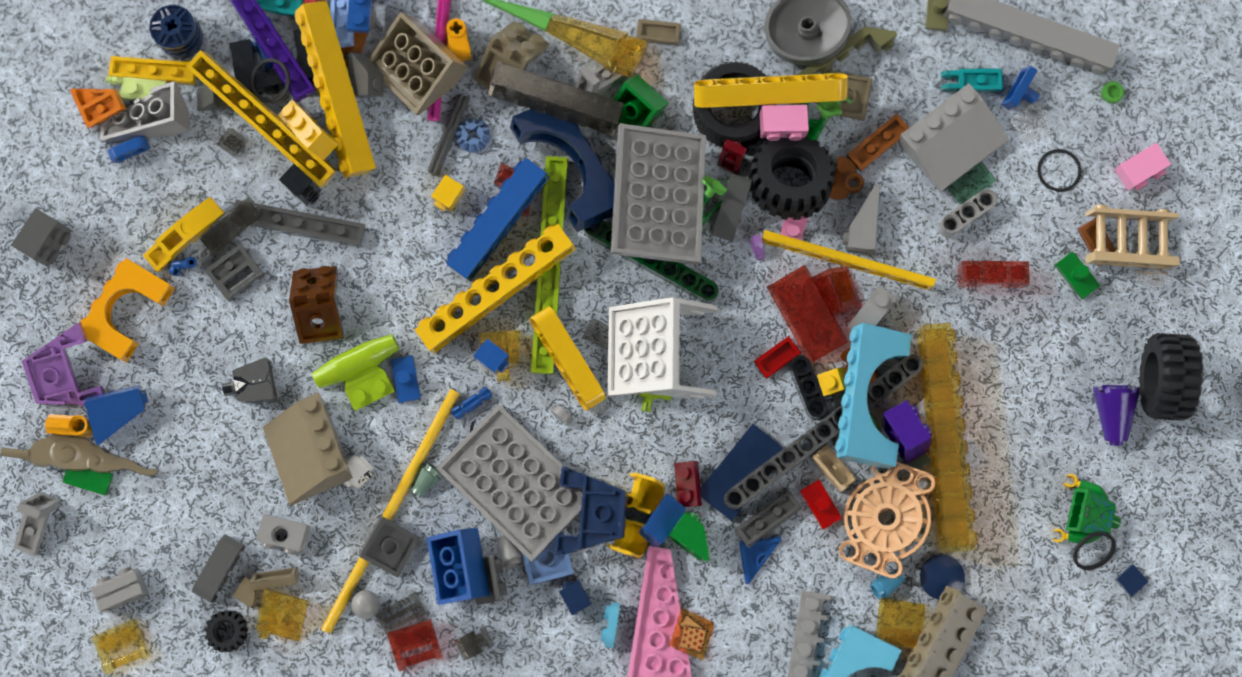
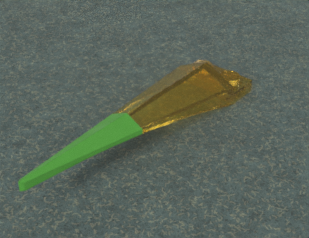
M483 0V2L551 34L610 71L632 77L648 48L647 41L628 36V32L502 0Z

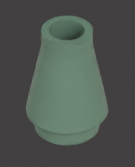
M428 463L422 467L415 485L411 489L412 492L422 498L427 491L441 480L440 476L442 474L434 465Z

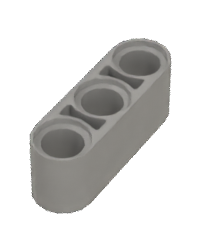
M984 189L948 213L939 222L938 230L940 234L945 237H952L989 212L997 202L996 193L990 189ZM980 198H987L990 205H983ZM963 209L971 211L972 217H965ZM945 222H952L954 230L947 229Z

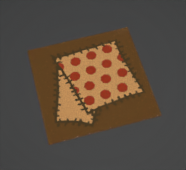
M681 608L669 646L703 660L714 629V622Z

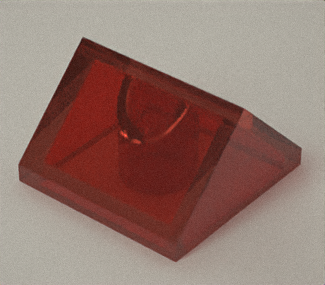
M847 266L830 268L805 280L820 321L862 308Z

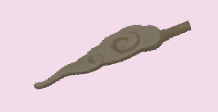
M52 434L45 439H40L33 443L29 450L5 447L1 449V456L31 461L37 467L54 466L74 471L90 469L98 473L130 470L146 476L158 474L157 469H145L127 458L115 457L111 453H106L102 448L91 445L85 438L70 435Z

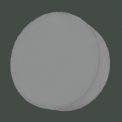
M556 405L551 411L566 426L573 421L572 416L559 405Z

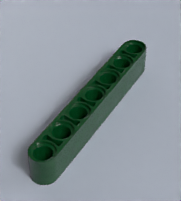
M604 220L597 223L599 230L596 232H590L587 228L584 229V233L589 239L611 250V243L606 240L607 236L612 234V225ZM619 255L704 303H712L717 299L719 289L715 282L679 262L657 260L656 263L649 265L645 262V258ZM672 266L675 268L676 273L667 275L664 273V268ZM685 277H692L695 280V284L686 286L683 283V279ZM706 287L712 288L714 295L706 297L703 295L702 290Z

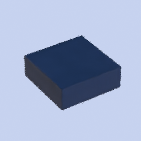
M1133 564L1115 578L1117 583L1130 597L1134 596L1149 582Z

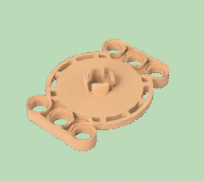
M896 462L895 467L889 468L883 474L878 473L876 467L872 466V471L876 477L864 481L852 492L844 511V524L851 540L844 541L839 547V555L846 562L889 579H896L901 576L903 566L899 559L906 558L916 552L926 540L931 526V511L924 495L933 492L936 485L931 474L900 462ZM903 469L910 473V478L905 482L897 478V473ZM925 477L929 478L932 482L931 487L927 490L921 489L918 485L920 479ZM870 484V486H869L868 488L864 489L861 494H858V492H859L863 487H865L866 485ZM921 496L922 500L918 501L916 497ZM855 497L856 501L853 505L852 511H849L850 504ZM923 505L926 506L927 519H923V512L921 509V506ZM892 510L896 515L895 522L888 526L881 524L879 514ZM848 516L852 517L854 529L851 531L848 525ZM922 525H927L923 537L920 539L918 536L921 532ZM856 534H857V536H858L859 538H858V539H854V538H853V535H856ZM914 541L918 543L913 549L905 552L904 549L909 547ZM847 545H852L856 549V554L851 558L845 557L843 554V549ZM900 551L901 555L896 556L894 554L895 552ZM872 553L877 556V563L874 566L865 564L864 559L867 554ZM889 562H895L899 565V571L894 575L886 572V565Z

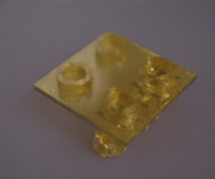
M264 589L256 630L260 634L259 637L267 639L273 634L300 642L309 601Z
M882 598L879 602L875 637L892 646L914 649L923 631L925 604Z

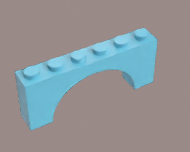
M861 323L853 327L850 333L851 349L847 355V362L849 363L848 372L844 378L846 388L841 401L843 411L838 424L840 434L836 442L837 458L884 469L896 466L899 444L885 438L874 426L867 406V390L874 371L882 362L888 359L900 360L909 356L911 334L867 323Z
M848 624V627H843L838 639L841 641L837 649L833 648L828 657V660L831 661L828 668H823L819 677H848L858 670L870 667L884 668L892 671L901 650Z

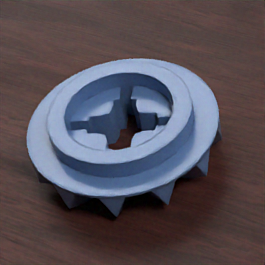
M476 118L465 119L464 122L458 124L455 132L458 145L467 152L483 150L490 140L488 126L483 120L481 121ZM477 129L476 134L478 138L473 137L471 140H468L469 134L467 131L473 132Z

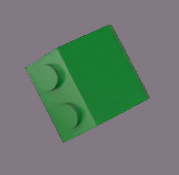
M637 74L624 82L604 113L618 126L619 124L650 127L660 117L669 102Z
M685 512L667 538L702 563L708 562L710 555L705 528L700 523L702 519L692 512L688 514Z

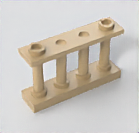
M1095 205L1093 209L1086 212L1087 217H1096V249H1094V252L1086 255V264L1172 269L1180 265L1179 257L1171 256V253H1168V222L1179 218V213H1170L1168 209L1156 210V212L1108 208L1107 205ZM1105 218L1117 219V250L1115 252H1108L1106 248ZM1126 219L1138 220V252L1136 254L1129 253V250H1127ZM1147 221L1159 222V253L1157 255H1150V252L1147 250Z

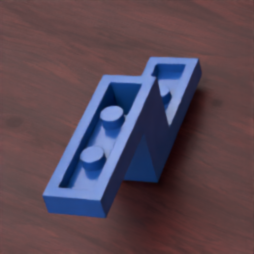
M349 0L346 27L348 32L370 33L372 0Z

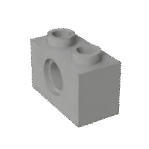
M263 514L256 541L262 542L261 547L274 550L275 546L284 548L283 552L296 555L297 551L304 552L311 526ZM285 529L288 537L285 541L281 542L278 538V533L280 530Z

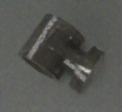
M486 626L480 628L481 633L476 634L474 630L454 640L463 661L484 652L482 647L486 645L489 649L495 646Z

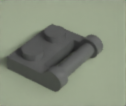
M241 244L205 270L228 302L234 300L235 295L255 280H260L265 276ZM247 268H251L253 272L230 289H227L225 285Z

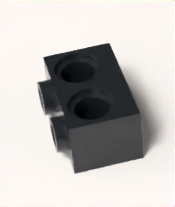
M295 164L279 179L306 206L315 203L320 197L319 193L322 190Z

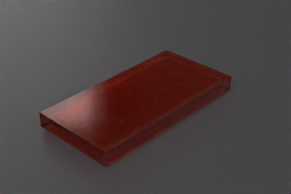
M806 265L767 286L800 349L811 363L849 343Z

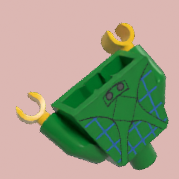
M1074 474L1066 475V477L1073 480L1074 484L1063 483V486L1067 489L1074 487L1079 489L1075 488L1065 529L1069 533H1064L1061 529H1054L1052 531H1059L1062 536L1059 540H1052L1054 542L1068 540L1069 543H1079L1091 533L1103 531L1110 534L1111 528L1118 529L1121 525V518L1114 515L1116 505L1109 500V496L1100 485L1085 480L1078 481ZM1101 536L1094 537L1088 540L1085 544L1097 541L1100 539Z

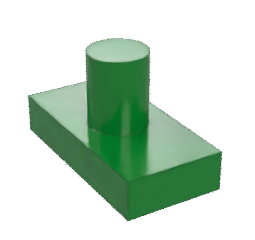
M1073 251L1054 265L1081 300L1101 286L1089 272L1088 267L1080 261Z

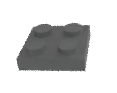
M380 516L358 556L398 578L421 538Z

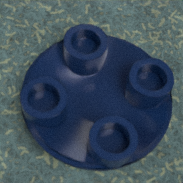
M935 555L926 560L921 568V586L927 595L939 600L946 586L959 591L963 589L965 584L964 569L951 556Z

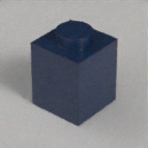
M572 578L561 584L563 589L559 593L571 615L592 605L579 580L574 582Z

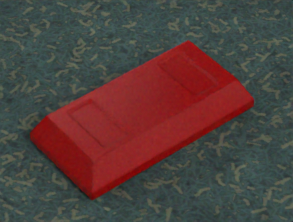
M787 336L753 362L763 376L768 379L795 357L801 355L802 352L790 336Z

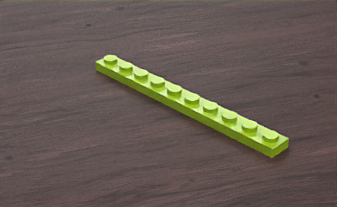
M546 156L545 172L550 178L544 185L540 236L551 225L559 224L563 230L568 157ZM546 244L543 247V252H550L553 249V244ZM561 261L537 278L535 314L549 306L558 316ZM534 331L531 373L554 375V361Z

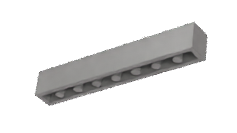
M948 0L943 18L948 19L953 24L969 26V29L973 31L986 32L989 36L996 39L1003 38L1012 45L1028 47L1032 52L1045 53L1054 60L1070 62L1074 67L1090 69L1092 73L1097 75H1106L1113 69L1120 47L1119 44L995 0Z

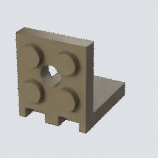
M513 21L490 38L473 80L507 102H510L517 91L527 66L548 49L550 43L545 41L542 36L526 29L523 24ZM497 68L503 70L504 77L498 75Z

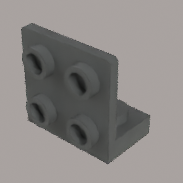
M489 555V557L483 558L490 596L475 598L476 605L503 601V596L507 595L505 581L501 582L500 573H503V565L501 559H497L496 555Z

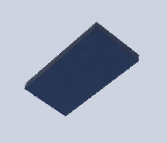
M752 424L701 487V497L732 522L744 506L737 510L728 509L724 504L725 494L784 448ZM773 467L765 468L767 477L773 471ZM754 480L747 481V488L750 491H757L758 484ZM732 493L729 495L728 498L731 504H740L738 494Z

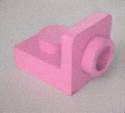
M801 216V220H793V218L784 220L780 234L802 240L808 218Z

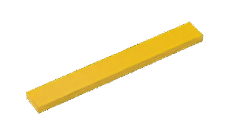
M764 230L762 236V243L925 290H931L935 285L936 279L771 231Z

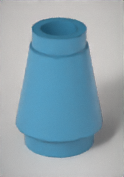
M897 569L896 571L890 572L888 574L894 575L899 570ZM903 574L896 579L880 576L873 579L870 588L879 600L882 598L886 599L905 581Z

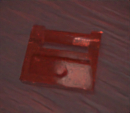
M432 619L387 633L399 672L406 670V667L424 661L443 658ZM429 644L432 646V650L407 658L402 656L404 652Z

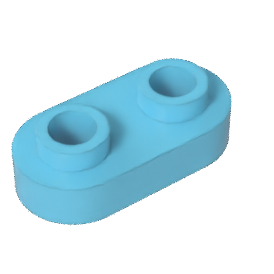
M611 601V606L606 605L604 619L608 620L607 629H602L601 642H605L604 647L614 648L620 603Z

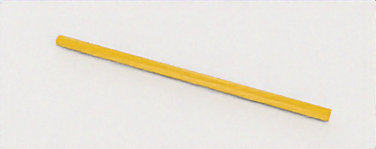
M452 389L449 390L382 514L384 518L390 521L393 520L460 393ZM359 557L321 630L329 634L332 633L369 564L368 561Z

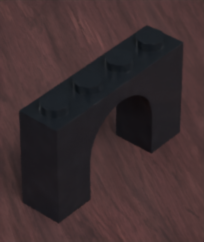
M293 30L297 50L296 61L315 87L313 71L307 61L306 47L301 41V30ZM251 39L231 42L229 47L235 78L254 94L251 87V75L253 69L258 64L255 45ZM260 69L258 70L255 84L259 94L276 95L279 91L285 89V84L279 75L271 76L263 73Z

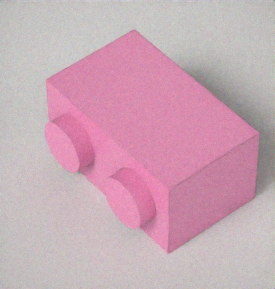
M763 105L760 110L761 138H767L769 141H776L780 138H789V140L793 141L801 140L808 133L807 105Z
M1155 143L1121 163L1114 170L1128 191L1133 188L1138 191L1148 185V179L1153 177L1157 180L1167 173L1165 169L1171 163L1159 145Z

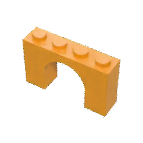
M125 258L124 261H121L116 266V273L112 279L108 280L103 286V293L99 299L97 298L93 301L90 307L91 311L87 317H84L80 322L82 323L87 340L127 363L139 344L120 333L114 327L111 320V311L114 303L125 294L140 293L164 307L175 288Z

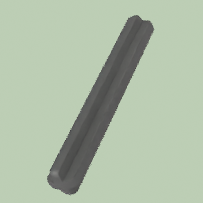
M458 95L428 167V173L438 176L454 140L458 124L461 123L468 106L469 98L464 95Z

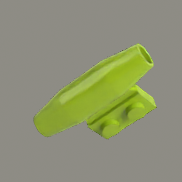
M393 334L366 341L333 357L312 372L314 382L320 389L345 381V392L354 411L361 409L396 391L387 372L378 365L399 351V345Z

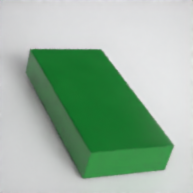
M90 469L66 470L62 483L107 496L114 474L98 473Z

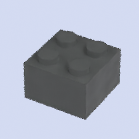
M35 208L11 246L48 267L57 260L59 256L58 251L62 245L64 246L69 242L72 230Z

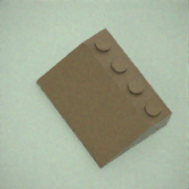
M403 12L399 13L369 57L383 74V83L416 115H420L454 87L468 68L420 21Z
M319 393L297 401L263 427L290 506L353 478L328 407Z

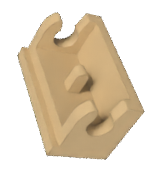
M828 444L810 458L839 493L856 480L853 473L841 459L837 458V455Z

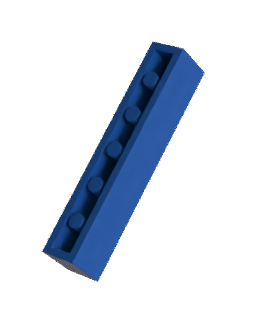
M527 158L523 162L519 161L510 179L507 178L502 183L501 191L498 195L493 196L489 200L488 208L485 212L476 217L473 228L463 234L457 249L454 248L448 254L446 264L471 282L549 180V175Z

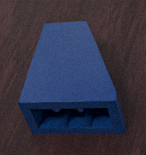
M140 385L85 399L84 403L96 445L101 444L145 410V403H149L146 390H142Z

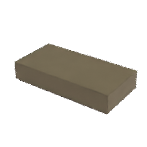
M638 19L636 41L679 46L681 23Z
M295 567L254 573L250 581L251 590L297 584L299 569Z

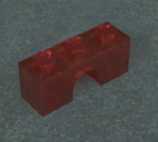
M961 261L957 265L958 287L1002 285V288H1024L1030 283L1029 261Z

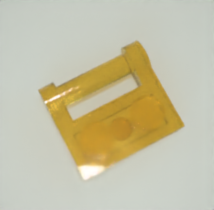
M137 619L130 620L92 636L105 675L113 673L114 669L140 658L144 660L150 657ZM137 644L138 650L110 661L108 655Z

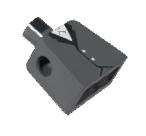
M262 358L232 371L234 381L222 384L224 395L236 394L237 400L241 403L278 401L271 361L268 358Z

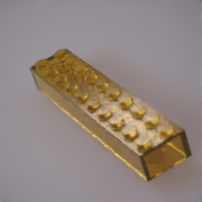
M951 322L924 324L916 331L918 356L923 361V369L920 371L925 422L932 432L929 458L932 462L930 463L931 475L936 484L933 490L939 553L972 551L978 545V536L976 532H973L975 511L971 509L970 500L973 499V490L971 486H968L970 465L966 463L965 454L968 453L967 441L963 440L962 432L965 431V420L961 418L960 409L963 408V399L961 395H958V386H960L961 381L955 364H958V354L953 349V342L956 339L955 330L951 328Z

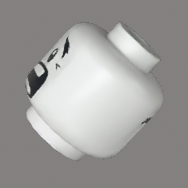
M353 455L347 460L353 478L344 484L348 488L352 485L358 489L372 478L371 470L373 467L362 455L360 457Z

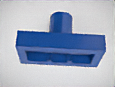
M1033 66L1021 69L1001 106L1006 109L1017 107L1022 98L1031 105L1034 104L1040 94L1030 88L1029 85L1038 70Z
M413 355L391 359L398 403L421 399Z

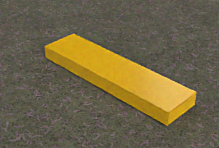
M111 56L108 76L166 81L167 83L176 82L177 84H196V76L186 68L189 64L186 61Z

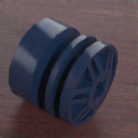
M170 4L161 7L153 14L149 25L150 34L166 55L174 59L183 60L192 57L200 50L204 39L202 27L186 8Z

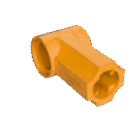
M49 414L45 421L47 434L80 436L84 438L93 434L89 418L84 416ZM84 421L85 427L82 431H79V424Z

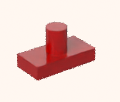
M820 480L800 490L801 495L822 530L842 519Z

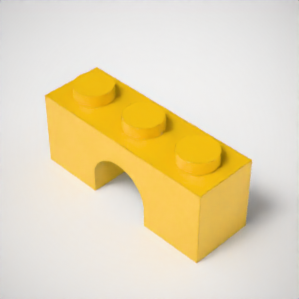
M291 99L277 115L298 139L323 161L338 146V143L317 124L318 122L311 114Z

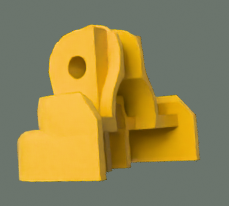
M629 473L633 477L634 482L631 493L627 497V507L652 515L664 497V483L650 476ZM626 519L625 538L615 540L613 544L608 543L606 546L638 559L641 558L649 544L638 533L645 524Z

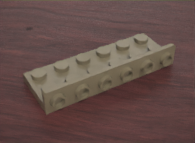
M946 586L899 677H953L987 609L964 596L961 591Z

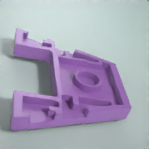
M81 322L73 325L21 361L36 403L78 404L79 406H85L84 401L86 398L105 393L103 385L83 391L79 389L67 354V347L87 342Z

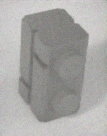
M127 567L118 571L119 576L112 579L110 576H106L97 580L98 585L91 587V590L101 613H107L149 594L139 569L132 570L131 567Z

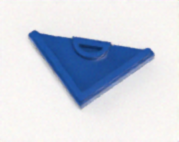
M781 536L761 539L750 548H747L743 542H739L745 584L751 582L781 541Z

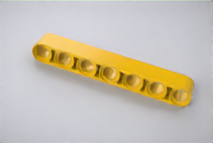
M842 73L698 80L694 82V105L700 108L843 101L847 99L848 76Z

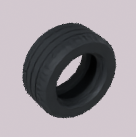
M731 61L714 66L700 80L766 77V74L758 70L757 67L748 65V63ZM693 98L692 112L697 129H699L701 134L706 135V140L711 141L712 144L723 148L728 139L739 142L743 147H749L762 139L760 110L763 105H757L758 113L754 119L743 125L732 126L718 120L711 107H696Z

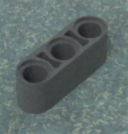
M226 534L223 535L196 580L192 593L213 603L218 597L216 595L217 592H221L229 578V571L232 572L238 562L239 554L241 551H244L245 545Z

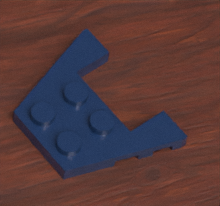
M561 466L560 487L582 489L580 528L578 536L556 535L554 555L562 556L625 538L628 492Z

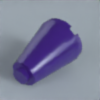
M1102 385L1103 390H1099L1098 386H1093L1104 440L1109 441V445L1122 446L1123 442L1129 439L1140 387L1134 386V390H1131V388H1128V385Z

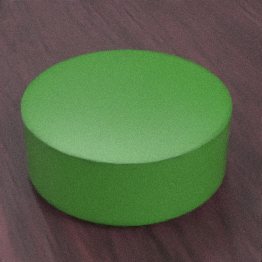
M1115 81L1106 83L1101 89L1102 99L1109 104L1119 102L1124 96L1123 86Z

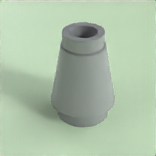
M505 535L497 538L501 563L505 566L506 570L520 566L523 563V556L519 549Z

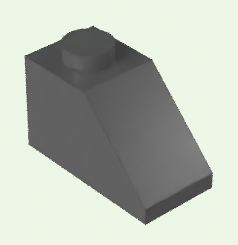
M348 53V72L355 97H383V74L367 55Z

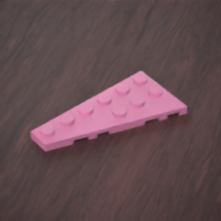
M648 546L628 677H692L688 651L685 648L678 647V644H680L679 640L681 639L680 635L682 634L681 627H679L682 615L671 549Z

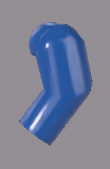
M188 257L172 261L169 264L168 272L173 276H179L181 270L195 267L197 260L194 257Z

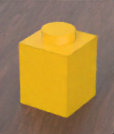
M445 174L431 195L432 200L435 202L433 205L443 212L446 209L452 212L466 191L464 186Z
M835 368L817 375L823 396H832L845 392L844 378L848 372L847 368Z

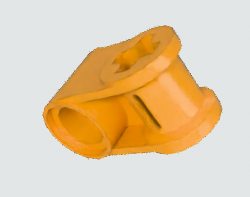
M451 19L447 24L448 49L461 61L472 60L465 23L461 19ZM455 28H459V34H455Z

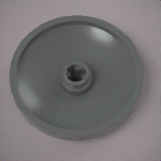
M777 0L767 13L764 28L767 43L779 58L796 65H815L833 58L845 47L851 35L852 20L850 10L844 0Z

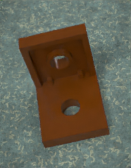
M322 266L312 269L302 268L293 271L289 304L299 344L344 339V331L336 300L337 266ZM319 318L323 320V323L316 324L312 320Z

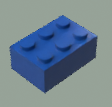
M478 527L459 529L426 537L438 605L490 596Z

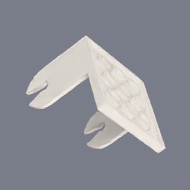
M675 297L609 307L607 395L622 396L649 393L679 398L717 397V391L679 385L680 314L704 315V312L716 314L718 307Z

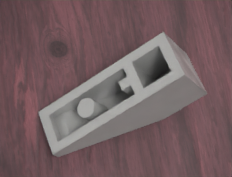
M875 184L847 232L843 233L842 244L846 245V251L872 254L875 250L880 185Z
M879 285L836 342L845 349L850 348V333L853 327L861 323L876 326L897 298Z

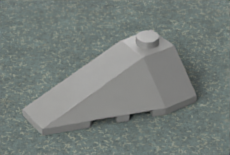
M170 82L154 87L150 90L149 95L142 99H135L133 101L134 104L126 110L100 123V141L102 143L126 141L139 136H146L147 138L167 137L188 132L189 110L177 83Z

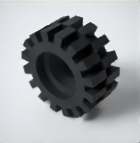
M229 610L213 614L211 619L206 622L207 627L204 628V632H206L204 638L208 640L207 644L212 646L213 650L220 652H231L239 649L248 637L247 631L249 629L246 626V619H243L241 614ZM225 622L231 623L235 629L234 636L230 640H223L218 634L220 625Z

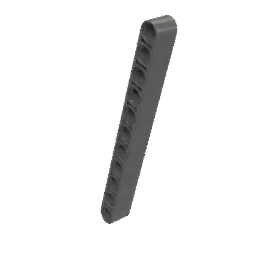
M909 355L868 385V411L914 378L923 369V361L918 355ZM908 361L915 363L916 371L909 370L906 363ZM890 374H894L899 378L898 384L890 382ZM873 387L879 388L882 393L881 397H874L871 389ZM842 405L732 487L724 496L725 506L730 510L741 508L838 435L840 429L836 415L842 413ZM819 427H826L829 431V436L821 437L818 433ZM801 441H809L812 447L811 450H803L800 446ZM783 454H791L794 458L793 464H786L783 461ZM766 467H773L775 469L776 476L774 478L766 476ZM747 481H756L758 490L750 491L747 488ZM732 493L738 494L740 504H731L728 498L729 495Z

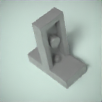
M617 57L612 58L592 71L585 66L579 70L573 96L587 110L593 106L595 97L628 77L630 71Z
M39 492L19 503L17 512L22 513L23 516L13 548L33 556L38 554L50 512L58 508L60 499Z

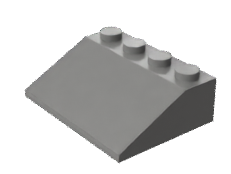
M967 84L900 135L899 145L934 186L942 192L1008 142L1009 139L983 98L970 84Z

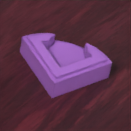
M760 234L752 236L750 243L756 260L765 259Z

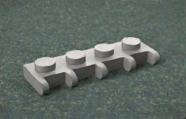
M801 590L787 677H811L813 665L822 666V662L815 661L814 657L817 642L826 643V639L818 638L820 620L829 621L830 616L821 615L824 599L832 601L833 596Z

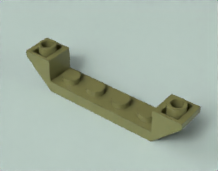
M863 27L850 36L845 47L836 56L825 62L809 65L797 75L826 74L833 68L832 64L836 61L843 62L850 56L849 52L853 49L860 50L867 44V41L877 53L881 50L886 52L895 45L894 41L898 34L891 30ZM790 103V105H804V103Z

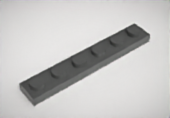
M236 200L231 219L233 223L359 247L362 245L366 227L362 223Z

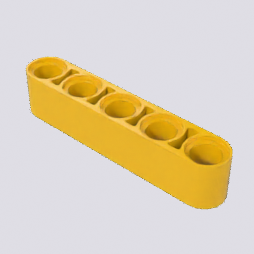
M548 306L530 317L529 320L534 331L582 408L588 411L604 401L606 396L554 310Z

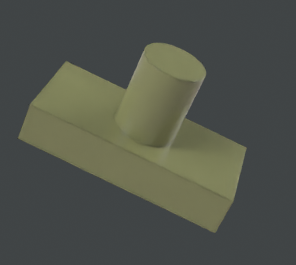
M927 0L926 30L947 31L948 19L943 18L948 0Z

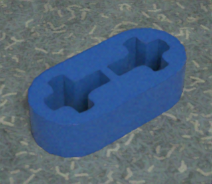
M139 136L118 144L107 152L112 163H119L146 152L151 147L146 136Z

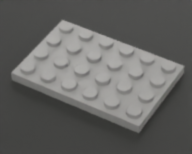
M619 124L611 254L689 264H699L701 262L704 193L702 180L705 169L706 135Z
M499 404L436 467L531 562L581 512L582 489L560 487L561 466L563 465Z

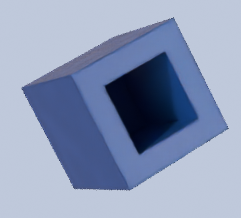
M488 338L473 355L479 363L495 375L498 372L503 373L510 364L508 362L510 359L509 355Z

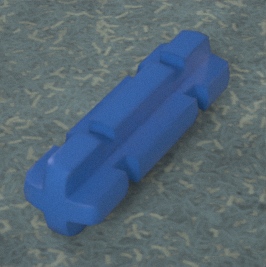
M484 387L478 394L475 393L463 401L462 405L454 407L451 412L458 420L465 416L466 412L469 413L483 404L484 400L487 401L492 398V393L487 387Z

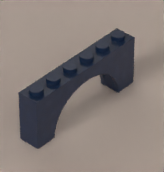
M558 97L514 115L510 129L520 145L528 142H542L553 145L564 151L577 165L583 180V193L576 201L569 205L566 213L576 232L612 217L615 189L613 178L610 173L606 172L602 166L601 159L594 154L588 139L583 137L578 124L571 119L567 107L560 102Z

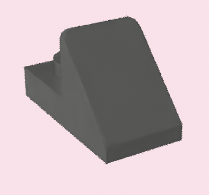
M205 85L197 89V111L232 109L208 86Z

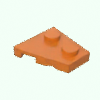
M70 89L87 128H92L126 110L117 89Z

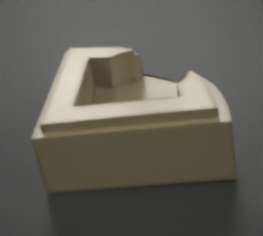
M245 576L232 596L248 607L253 608L256 601V591L251 590V579Z

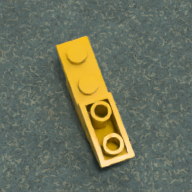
M212 197L207 198L155 240L156 243L142 256L156 272H160L190 243L196 242L226 213Z

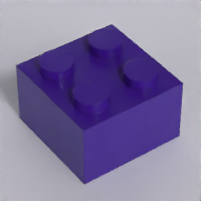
M907 400L884 412L882 428L889 439L899 444L898 453L905 464L929 452L932 436L926 423L922 424L920 421V414L914 405L910 406Z

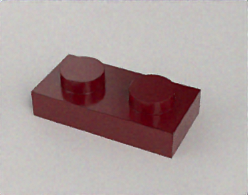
M727 139L717 165L737 174L747 149L739 142Z
M698 461L674 463L677 501L685 508L702 506Z

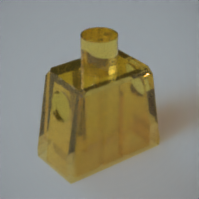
M521 330L478 333L481 345L488 338L509 355V366L503 373L498 372L497 382H509L510 369L519 368L522 343Z

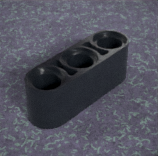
M797 356L790 363V374L807 416L815 420L820 419L827 412L826 400L810 360L805 356ZM802 362L806 370L798 372L795 370L794 364ZM803 383H811L814 391L806 393L802 387ZM818 403L822 407V412L814 414L811 411V404Z

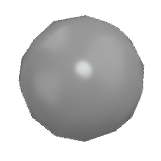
M370 590L358 592L352 598V611L361 619L374 617L380 608L378 596Z

